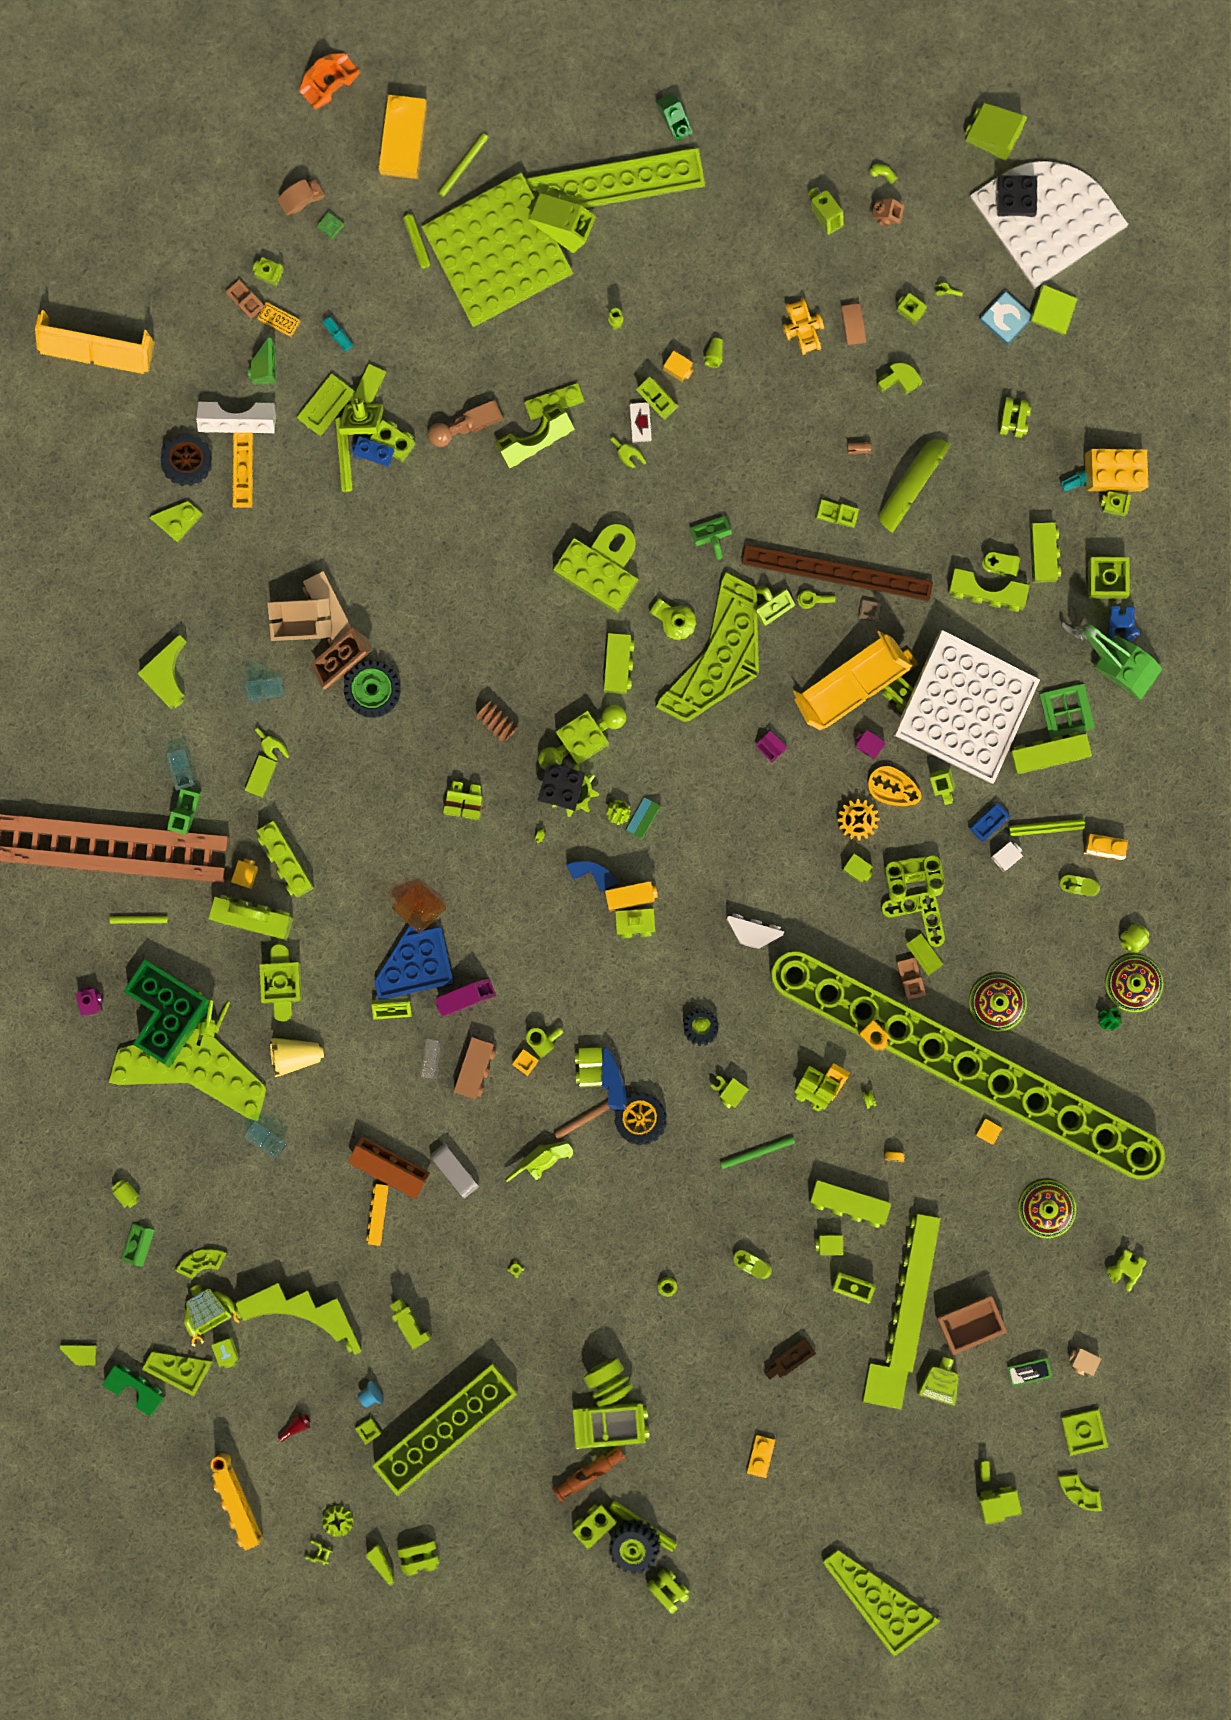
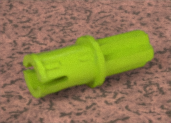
M613 308L611 313H609V323L613 330L621 329L624 321L621 310Z

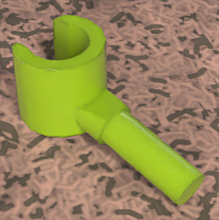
M947 283L936 285L942 289V291L935 292L937 296L947 293L958 296L963 295V292L949 288Z

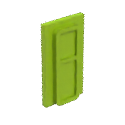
M331 374L297 416V419L321 437L353 397L355 391L347 386L345 382Z

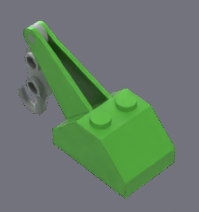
M1064 621L1061 623L1068 633L1081 641L1084 639L1089 640L1100 656L1093 665V668L1137 700H1141L1162 671V667L1152 656L1119 636H1114L1110 640L1090 624L1072 628ZM1095 636H1097V637H1098L1099 639H1101L1104 643H1106V644H1107V647H1105V646L1100 642V640H1098Z

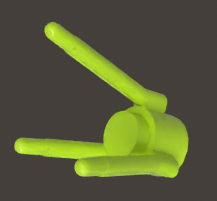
M210 1000L207 1019L203 1020L202 1018L198 1024L197 1030H200V1035L214 1037V1034L219 1032V1027L230 1005L229 1001L226 1002L215 1025V1021L211 1020L213 1000Z

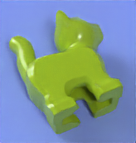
M1123 1249L1122 1256L1118 1259L1116 1265L1108 1267L1106 1272L1112 1283H1117L1121 1279L1122 1273L1127 1275L1130 1280L1126 1283L1125 1289L1126 1291H1131L1132 1286L1141 1276L1142 1268L1147 1261L1135 1256V1262H1132L1130 1259L1133 1253Z

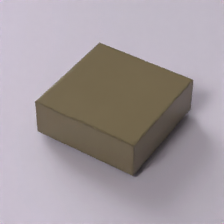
M862 599L859 619L878 622L881 603Z

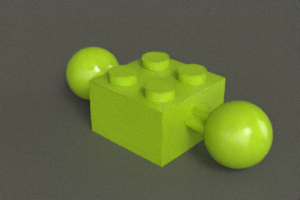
M610 705L603 711L602 719L597 722L586 711L556 731V735L563 745L558 748L547 747L543 749L538 757L539 765L545 771L548 763L561 766L563 758L570 754L576 765L581 764L609 745L602 732L607 728H621L626 722L625 710L621 706Z

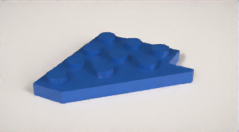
M419 915L415 916L374 981L378 1000L454 984L441 927L422 931Z

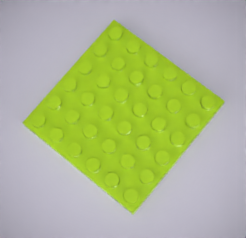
M522 172L421 226L473 327L574 274L558 242L528 221L536 199Z

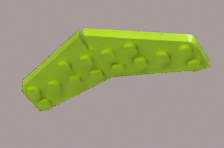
M728 573L725 574L721 583L707 651L660 698L656 706L657 709L682 722H689L757 677L753 673L741 668L743 665L759 673L758 622L754 611L757 607V592L752 585Z
M194 1030L170 1068L134 1045L121 1048L116 1054L109 1083L116 1085L189 1083L248 1119L259 1120L266 1094L265 1085L215 1037L203 1036L201 1044L198 1046L200 1030Z

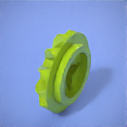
M341 1505L328 1508L322 1518V1526L326 1533L332 1537H342L349 1533L353 1526L352 1513ZM335 1513L339 1519H346L340 1523V1530L336 1524H330V1522L335 1520Z

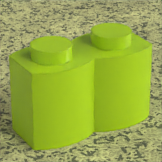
M579 1048V1053H575V1064H579V1072H576V1084L580 1083V1087H602V1048Z

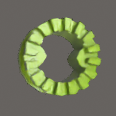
M869 1090L868 1093H862L867 1109L871 1105L877 1106L872 1090Z

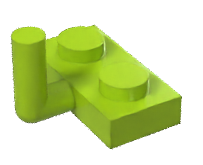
M755 587L756 592L763 594L766 599L765 602L754 609L763 626L768 625L795 606L787 589H782L773 596L767 587Z

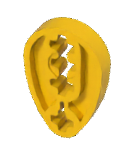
M879 767L869 777L868 790L871 796L879 802L893 806H910L917 804L921 800V792L916 784L907 775L894 767ZM881 776V781L889 780V784L892 786L897 783L900 792L896 791L894 794L889 787L885 790L883 789V784L880 783L876 786L872 778ZM913 791H915V796H917L918 799L910 801V797L907 796V794L905 793H912Z

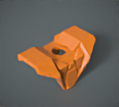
M346 53L329 54L315 61V64L305 74L299 91L312 107L317 109L331 101V94L342 85L350 86L360 74V70L350 61ZM326 75L334 77L335 80L331 85L324 83Z

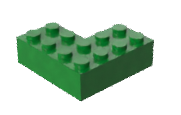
M144 960L123 991L129 997L154 1012L133 1045L170 1068L208 1011L210 1001L147 960Z

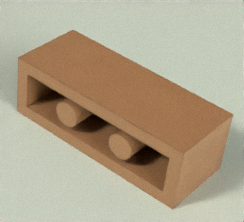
M471 1038L454 1093L475 1100L477 1096H482L485 1086L481 1084L483 1078H488L490 1067L487 1066L489 1060L494 1059L497 1050L494 1049V1044Z

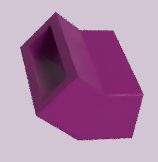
M772 731L755 745L771 763L787 749Z

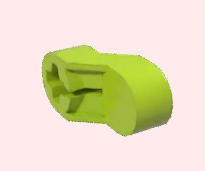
M1066 875L1060 881L1061 889L1065 892L1095 896L1100 891V885L1094 879Z
M740 1250L734 1255V1263L740 1269L760 1279H766L771 1275L772 1268L770 1264L752 1253Z

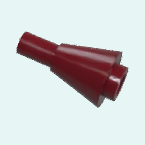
M298 1412L287 1429L278 1435V1439L283 1442L291 1435L309 1429L310 1418L305 1413Z

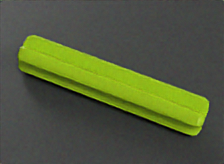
M408 214L403 219L421 269L428 268L430 262L413 215Z

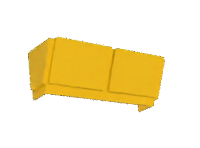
M42 310L41 315L38 314L35 334L37 350L40 351V354L85 363L94 361L96 365L141 374L149 371L154 341L147 330H144L142 344H136L49 327L50 318L46 312Z
M878 631L880 639L802 694L793 691L796 696L794 700L806 723L819 730L829 727L865 702L868 697H872L908 672L912 664L895 640L889 635Z

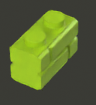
M838 1271L831 1290L870 1304L876 1285Z

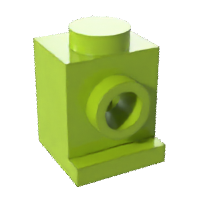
M262 257L260 261L257 260L255 262L253 271L256 278L277 286L284 268L281 264ZM264 267H270L268 272L263 271Z
M910 293L906 297L902 296L896 304L898 306L897 312L913 325L917 323L927 309L924 303ZM911 306L913 312H909L906 308Z
M1108 491L1101 499L1100 506H1103L1102 512L1125 517L1128 514L1131 495ZM1113 500H1118L1119 505H1114Z

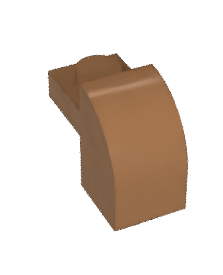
M302 180L286 189L277 200L285 214L290 215L301 211L308 203L322 199L325 194L316 180L308 182Z

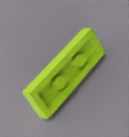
M577 383L525 401L524 403L530 420L543 417V413L558 404L565 409L583 403L584 399Z

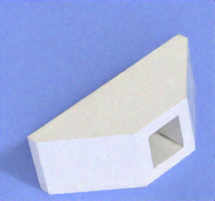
M732 914V916L727 917V922L739 943L752 948L760 949L783 936L784 931H780L781 927L770 924L769 927L762 925L761 921L751 919L750 922L743 920L744 916Z

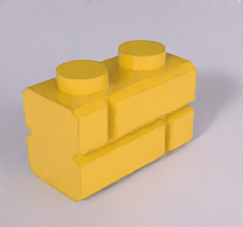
M1089 834L1086 838L1084 854L1122 861L1126 856L1128 840Z

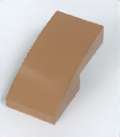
M240 280L225 292L250 319L265 307Z
M860 303L842 305L847 345L866 343Z
M912 956L897 960L896 963L907 1000L925 996L926 993L916 958Z

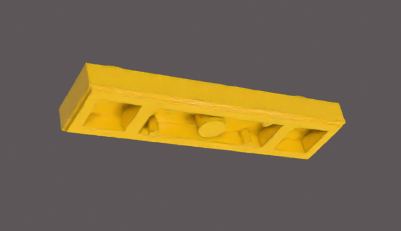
M233 432V508H253V433Z

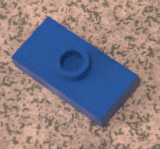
M997 802L969 830L983 843L1010 815Z

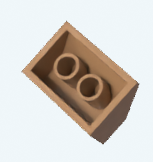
M353 627L311 663L324 690L332 686L373 650L367 637Z

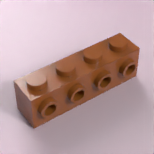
M363 1136L357 1143L348 1161L355 1168L370 1174L373 1178L385 1182L390 1187L396 1188L414 1199L418 1197L430 1174L425 1169Z

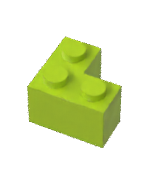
M1011 1486L1002 1487L1000 1492L995 1493L992 1490L983 1491L980 1496H977L981 1519L985 1524L1005 1521V1517L1022 1514L1017 1490L1015 1488L1012 1489Z

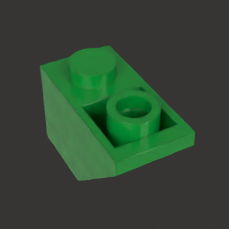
M673 93L656 101L659 112L675 141L693 133L682 105Z

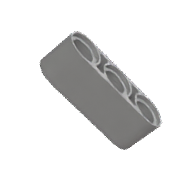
M445 1143L430 1154L435 1164L464 1199L479 1187Z

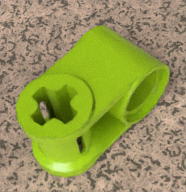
M991 552L982 561V567L987 572L1000 574L1005 577L1009 575L1010 578L1017 577L1020 558L1017 556ZM991 558L995 563L993 566H991V562H989Z

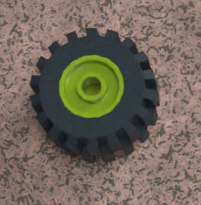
M631 1519L629 1523L625 1521L622 1526H618L609 1544V1555H613L611 1560L613 1563L617 1562L616 1567L618 1569L622 1567L625 1573L631 1571V1574H635L638 1571L641 1574L644 1570H649L651 1565L653 1566L660 1552L661 1542H659V1534H655L657 1530L655 1528L651 1529L650 1523L644 1524L643 1520L639 1519L636 1522L635 1519Z

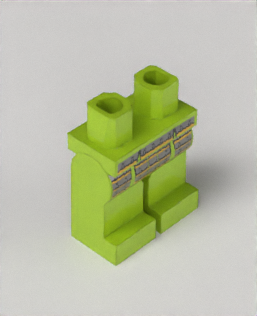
M402 1298L390 1305L395 1314L392 1316L394 1322L398 1320V1326L413 1350L432 1338L429 1331L426 1333L422 1332L417 1324L416 1315L411 1312L414 1310L411 1305L407 1307Z

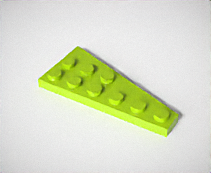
M838 1549L822 1561L894 1657L940 1622L934 1615Z

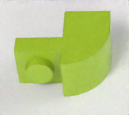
M896 363L889 368L891 375L888 373L883 375L879 379L880 382L877 387L880 392H883L895 383H898L906 395L919 387L923 381L913 367L904 363Z

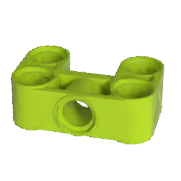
M936 856L891 862L886 867L885 879L888 894L894 902H901L905 899L906 883L925 880L927 892L932 896H939L944 890L945 880L940 859ZM935 865L937 868L931 870L927 866ZM897 871L899 874L893 876L889 872ZM937 882L940 886L933 887L931 883ZM899 888L902 892L895 893L893 890Z

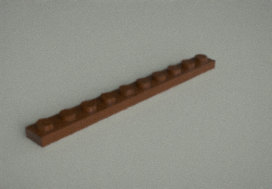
M748 545L745 547L742 565L924 601H930L933 585L932 581Z

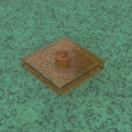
M418 882L392 905V909L420 934L446 910V906Z

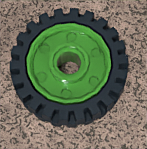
M374 660L364 661L353 667L348 672L343 687L345 699L351 709L359 715L370 718L381 717L391 712L399 701L401 693L400 681L393 669L382 662ZM369 685L377 686V691L374 694L367 692Z

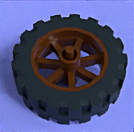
M181 434L179 437H173L170 439V442L167 441L165 443L164 449L161 451V468L167 479L170 478L172 483H179L180 486H194L195 483H201L203 478H207L208 472L211 471L212 457L206 442L203 443L201 438H195L190 434L188 436ZM187 450H191L194 452L190 454L187 452ZM197 454L200 457V460L192 459ZM175 455L180 460L172 461V458ZM182 464L180 470L177 469L174 465ZM191 464H197L199 466L193 469Z

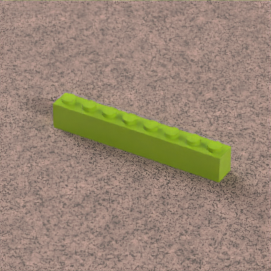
M916 1213V1216L911 1219L910 1228L913 1229L912 1236H908L907 1248H910L909 1255L904 1257L903 1267H906L905 1275L902 1274L900 1279V1286H903L902 1294L898 1293L896 1305H899L898 1313H894L893 1324L896 1327L895 1332H891L889 1339L892 1349L887 1352L886 1363H889V1368L913 1372L941 1218Z

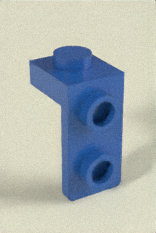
M360 436L354 442L351 450L354 458L362 461V458L386 467H389L395 451L394 448Z

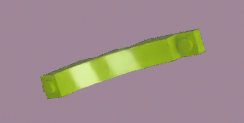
M277 1283L235 1303L237 1307L234 1308L238 1319L242 1318L243 1321L267 1314L294 1315L320 1326L336 1341L347 1338L348 1341L344 1343L349 1353L353 1351L354 1355L362 1352L337 1298L315 1308L308 1291L286 1300Z

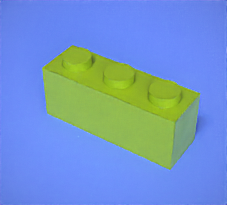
M1032 523L1030 531L1033 583L1056 582L1058 577H1061V566L1057 564V558H1060V547H1057L1056 539H1059V528H1056L1055 523Z
M608 633L604 692L627 694V689L631 690L632 678H628L629 670H633V659H630V652H634L635 640H631V635Z

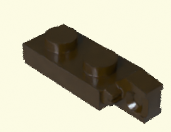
M804 1337L773 1359L774 1361L770 1363L772 1368L766 1371L765 1375L769 1380L777 1374L780 1378L786 1376L814 1356L816 1352Z

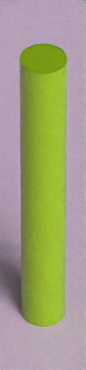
M168 915L110 916V924L168 923Z

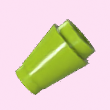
M712 338L704 360L705 365L718 368L722 363L723 340Z

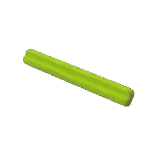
M342 417L336 418L335 422L341 491L351 492L353 488L348 434L340 435L339 426Z
M1084 819L1013 825L1009 827V835L1020 836L1085 829Z
M613 1501L609 1507L612 1512L628 1521V1523L631 1519H635L636 1522L639 1519L643 1520L617 1501ZM656 1529L655 1534H659L661 1545L672 1552L676 1548L677 1543Z

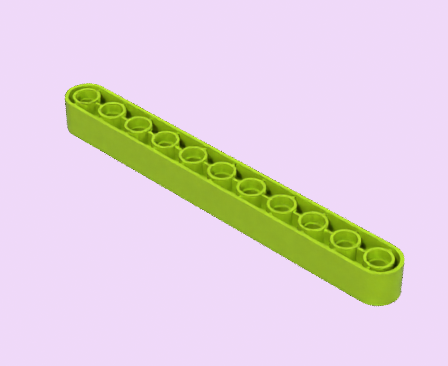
M789 952L777 959L772 966L770 973L771 983L775 991L782 997L857 1036L871 1021L876 1022L890 1036L887 1040L890 1043L884 1050L1122 1175L1143 1180L1155 1176L1162 1169L1165 1161L1164 1148L1153 1135L801 952ZM796 967L801 970L802 980L798 984H792L787 980L786 973L789 968ZM825 985L833 986L837 992L836 998L832 1002H826L821 997L820 992ZM860 1003L867 1004L871 1009V1014L866 1020H861L855 1015V1008ZM894 1021L903 1023L905 1027V1033L900 1038H895L890 1034L889 1027ZM874 1031L871 1033L870 1038L874 1043L880 1041L881 1035ZM929 1039H934L939 1044V1051L934 1056H929L924 1051V1044ZM963 1057L970 1058L974 1064L973 1070L968 1074L962 1073L958 1068V1063ZM998 1075H1003L1008 1081V1086L1003 1092H998L993 1087V1080ZM1032 1093H1037L1042 1098V1105L1037 1110L1031 1109L1027 1104V1099ZM1067 1111H1072L1077 1117L1076 1124L1071 1128L1065 1127L1062 1123V1116ZM1102 1129L1108 1130L1111 1134V1141L1106 1146H1101L1096 1139L1097 1133ZM1137 1147L1142 1148L1146 1154L1145 1160L1140 1164L1134 1163L1131 1159V1153Z

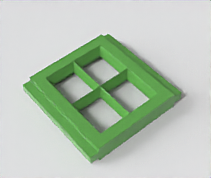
M1084 684L1039 694L1050 739L1095 729ZM1076 693L1079 707L1068 709L1065 695ZM1062 696L1065 710L1054 712L1051 698ZM1080 710L1083 724L1073 726L1070 712ZM1066 714L1069 728L1059 730L1056 716Z

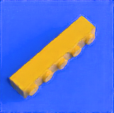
M376 1184L373 1187L375 1195L371 1201L373 1210H370V1217L372 1218L368 1224L370 1233L367 1234L366 1238L370 1245H381L389 1185Z

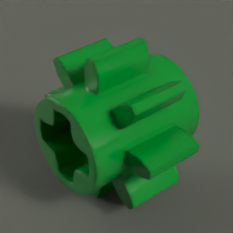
M1107 1006L1098 1014V1017H1100L1098 1020L1099 1025L1104 1030L1111 1029L1114 1031L1122 1024L1120 1020L1122 1015L1116 1008L1109 1009Z

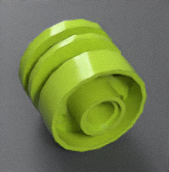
M618 1357L596 1365L590 1369L589 1373L583 1376L589 1389L594 1387L599 1389L592 1396L594 1398L603 1396L596 1402L598 1407L621 1399L634 1388L632 1383L623 1385L629 1379L628 1376L618 1377V1374L624 1370Z

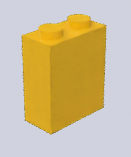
M651 881L605 891L609 912L654 903V898L658 896L656 886H652Z

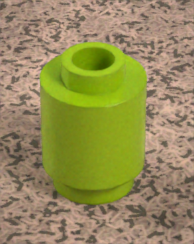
M122 1179L111 1188L113 1195L124 1208L127 1206L132 1208L139 1202L137 1199L139 1194L128 1181L126 1182Z

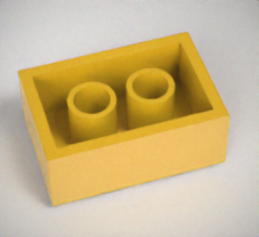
M1091 449L1085 453L1086 491L1137 492L1148 488L1147 450Z

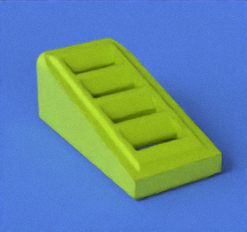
M377 1544L367 1552L366 1558L391 1586L395 1581L381 1546Z

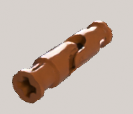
M615 1445L613 1450L607 1454L600 1455L589 1465L567 1477L565 1482L557 1487H552L562 1503L564 1498L573 1492L577 1493L597 1477L613 1469L615 1464L621 1460L625 1461L626 1457L620 1447ZM581 1474L587 1477L586 1480L579 1481Z

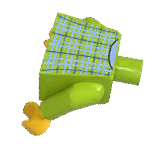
M196 1285L190 1289L193 1298L186 1302L187 1308L184 1314V1325L189 1335L193 1337L192 1345L194 1347H197L195 1339H200L203 1344L204 1337L202 1334L232 1317L230 1313L234 1314L236 1322H240L236 1318L234 1308L237 1306L229 1296L219 1291L213 1292L211 1289L203 1291L201 1285Z

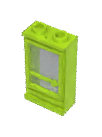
M639 1402L573 1408L576 1449L646 1443V1438H649V1428L644 1426V1419L648 1418L647 1407H643V1403Z

